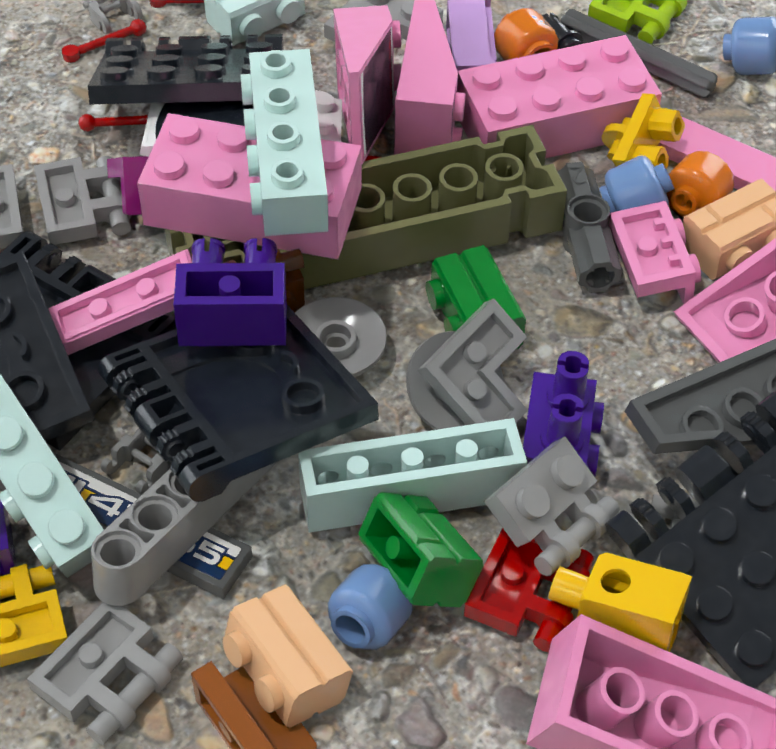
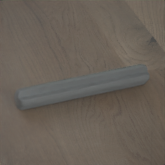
M569 9L561 18V22L569 30L576 31L582 36L583 43L626 35L650 74L702 98H708L716 87L718 76L715 73L575 9Z

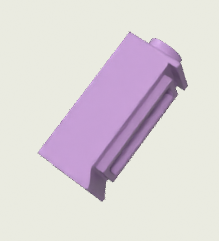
M447 0L446 37L457 71L497 62L492 10L490 7L491 0Z

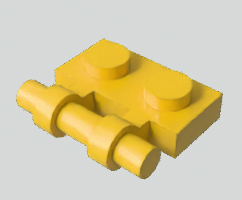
M23 564L10 568L11 574L0 576V599L16 596L15 600L0 603V667L51 654L68 638L57 590L53 589L38 594L34 593V590L56 585L52 567L45 569L41 565L28 569V565Z

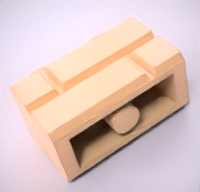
M762 178L684 216L683 226L686 235L685 247L688 254L694 253L697 256L700 269L711 280L725 275L776 238V191Z
M286 584L264 593L260 599L257 597L234 606L232 611H230L225 636L223 637L225 654L234 667L240 668L243 666L254 681V690L260 705L269 713L275 711L286 727L291 728L311 718L316 712L320 714L340 704L345 698L353 670L289 586Z

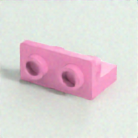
M662 201L611 212L609 227L637 298L677 289L683 304L694 297L695 283L701 281L699 261L694 253L688 254L685 247L686 235L683 223L680 218L673 219L667 202Z

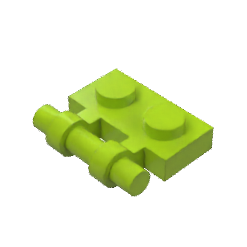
M593 0L589 5L588 16L625 33L633 24L642 27L638 33V38L652 44L655 39H661L670 28V20L681 15L687 6V0ZM652 3L659 6V8L656 10L648 7V5Z

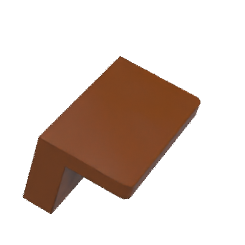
M212 661L191 673L196 702L229 749H317L316 742L302 723L288 728L275 711L269 713L263 709L255 694L254 681L243 666L224 678Z

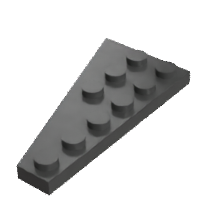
M776 339L632 399L624 412L653 454L700 450L705 445L716 449L714 438L720 433L727 431L737 438L743 446L756 445L744 432L739 418L748 411L757 413L756 405L772 392H776Z

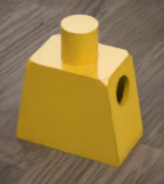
M602 553L598 556L589 577L560 566L553 579L548 599L578 610L577 617L582 614L671 652L679 631L692 576L618 555Z

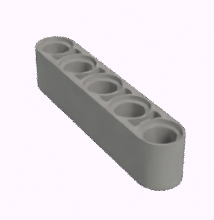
M276 463L232 480L222 494L202 502L193 501L180 485L177 476L169 469L103 530L92 543L93 588L96 596L102 602L116 606L127 605L139 599Z

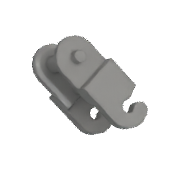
M84 0V3H82L85 9L88 8L93 24L99 30H103L105 34L111 32L110 23L105 16V13L119 8L123 13H128L131 17L134 16L135 19H142L143 17L142 10L136 0H112L113 3L101 7L100 4L108 0Z
M138 428L132 437L125 434L111 449L112 460L105 458L101 463V470L111 475L125 461L131 462L134 457L150 466L146 471L147 481L145 482L141 479L136 485V491L143 494L169 470L168 464L170 461L165 462L159 453L151 458L141 452L147 444L151 447L153 446Z

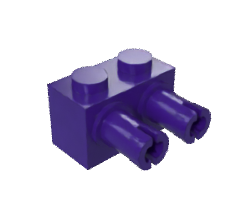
M205 238L195 240L191 248L192 263H176L173 306L179 346L286 345L287 303L285 263H276L277 245L273 240L262 238L261 251H257V238L248 240L244 244V263H223L225 246L220 240L210 238V247L207 252L205 251Z
M567 351L562 353L558 358L555 374L534 372L523 449L528 464L550 444L565 436L595 477L600 445L590 444L591 433L600 434L604 403L595 402L597 380L587 379L589 360L587 356L580 352Z

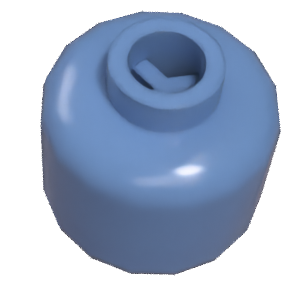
M776 17L740 18L734 23L732 34H724L723 58L724 60H732V66L737 74L762 75L776 72Z
M643 155L637 156L607 171L604 180L605 185L599 188L602 198L610 206V213L666 201L669 206L667 192L675 189L664 164L661 163L654 167L651 160Z
M363 564L354 569L334 590L328 602V616L331 621V627L339 640L350 647L377 650L387 645L407 622L413 610V605L398 588L397 582L392 577L389 569L378 564Z

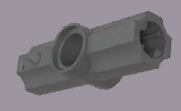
M583 162L566 163L561 170L557 171L567 189L563 218V246L571 254L578 284L586 287L590 293L606 292L613 284L620 282L622 276L621 265L609 227L610 206L600 196L592 169L585 167Z

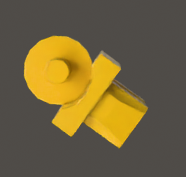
M642 93L632 117H625L622 124L611 123L606 125L601 138L602 142L610 149L607 157L613 161L615 166L643 155L651 160L654 167L663 163L667 170L669 165L668 153L665 147L658 145L660 140L679 141L685 129V123L679 111L661 108L655 94Z

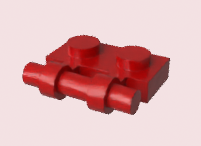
M502 528L465 603L464 616L514 637H517L525 619L538 625L539 629L533 639V644L545 652H549L552 638L574 621V616L571 613L573 608L536 595L543 579L553 582L557 570L550 576H545L537 570L534 559L543 551L534 538L529 543L517 547L504 528ZM581 549L580 556L566 569L589 577V571L595 560L593 554L585 549Z

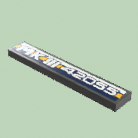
M53 452L104 530L142 495ZM0 480V490L4 491L6 488ZM210 528L167 572L224 599L253 557L252 547L214 528Z

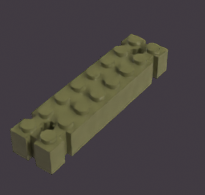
M529 125L497 132L496 142L483 144L478 136L364 161L362 164V188L339 259L302 253L304 268L300 269L304 278V290L431 261L452 253L461 254L463 250L481 245L491 247L508 243L509 233L520 231L526 238L562 230L567 189L554 164L545 165L546 149L534 126ZM165 229L170 256L186 249L191 253L192 244L195 240L205 238V251L207 252L210 247V238L220 240L225 246L223 262L235 260L236 263L244 262L245 255L243 250L245 243ZM257 245V251H261L262 246ZM279 249L281 253L287 251V250Z

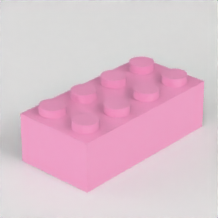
M626 35L457 71V92L465 93L463 120L460 123L468 139L479 136L483 144L496 142L497 132L533 125L546 149L545 159L605 145L602 142L601 136L606 125L611 123L622 124L625 117L631 118L642 93L655 94L659 104L662 96L661 91Z
M167 114L137 182L144 225L246 243L252 238H257L259 246H262V238H268L276 243L278 249L290 251L299 248L301 253L339 259L362 188L361 145L321 139L328 194V232L265 236L263 215H252L250 183H259L260 178L259 176L249 177L246 145H256V140H246L245 126Z

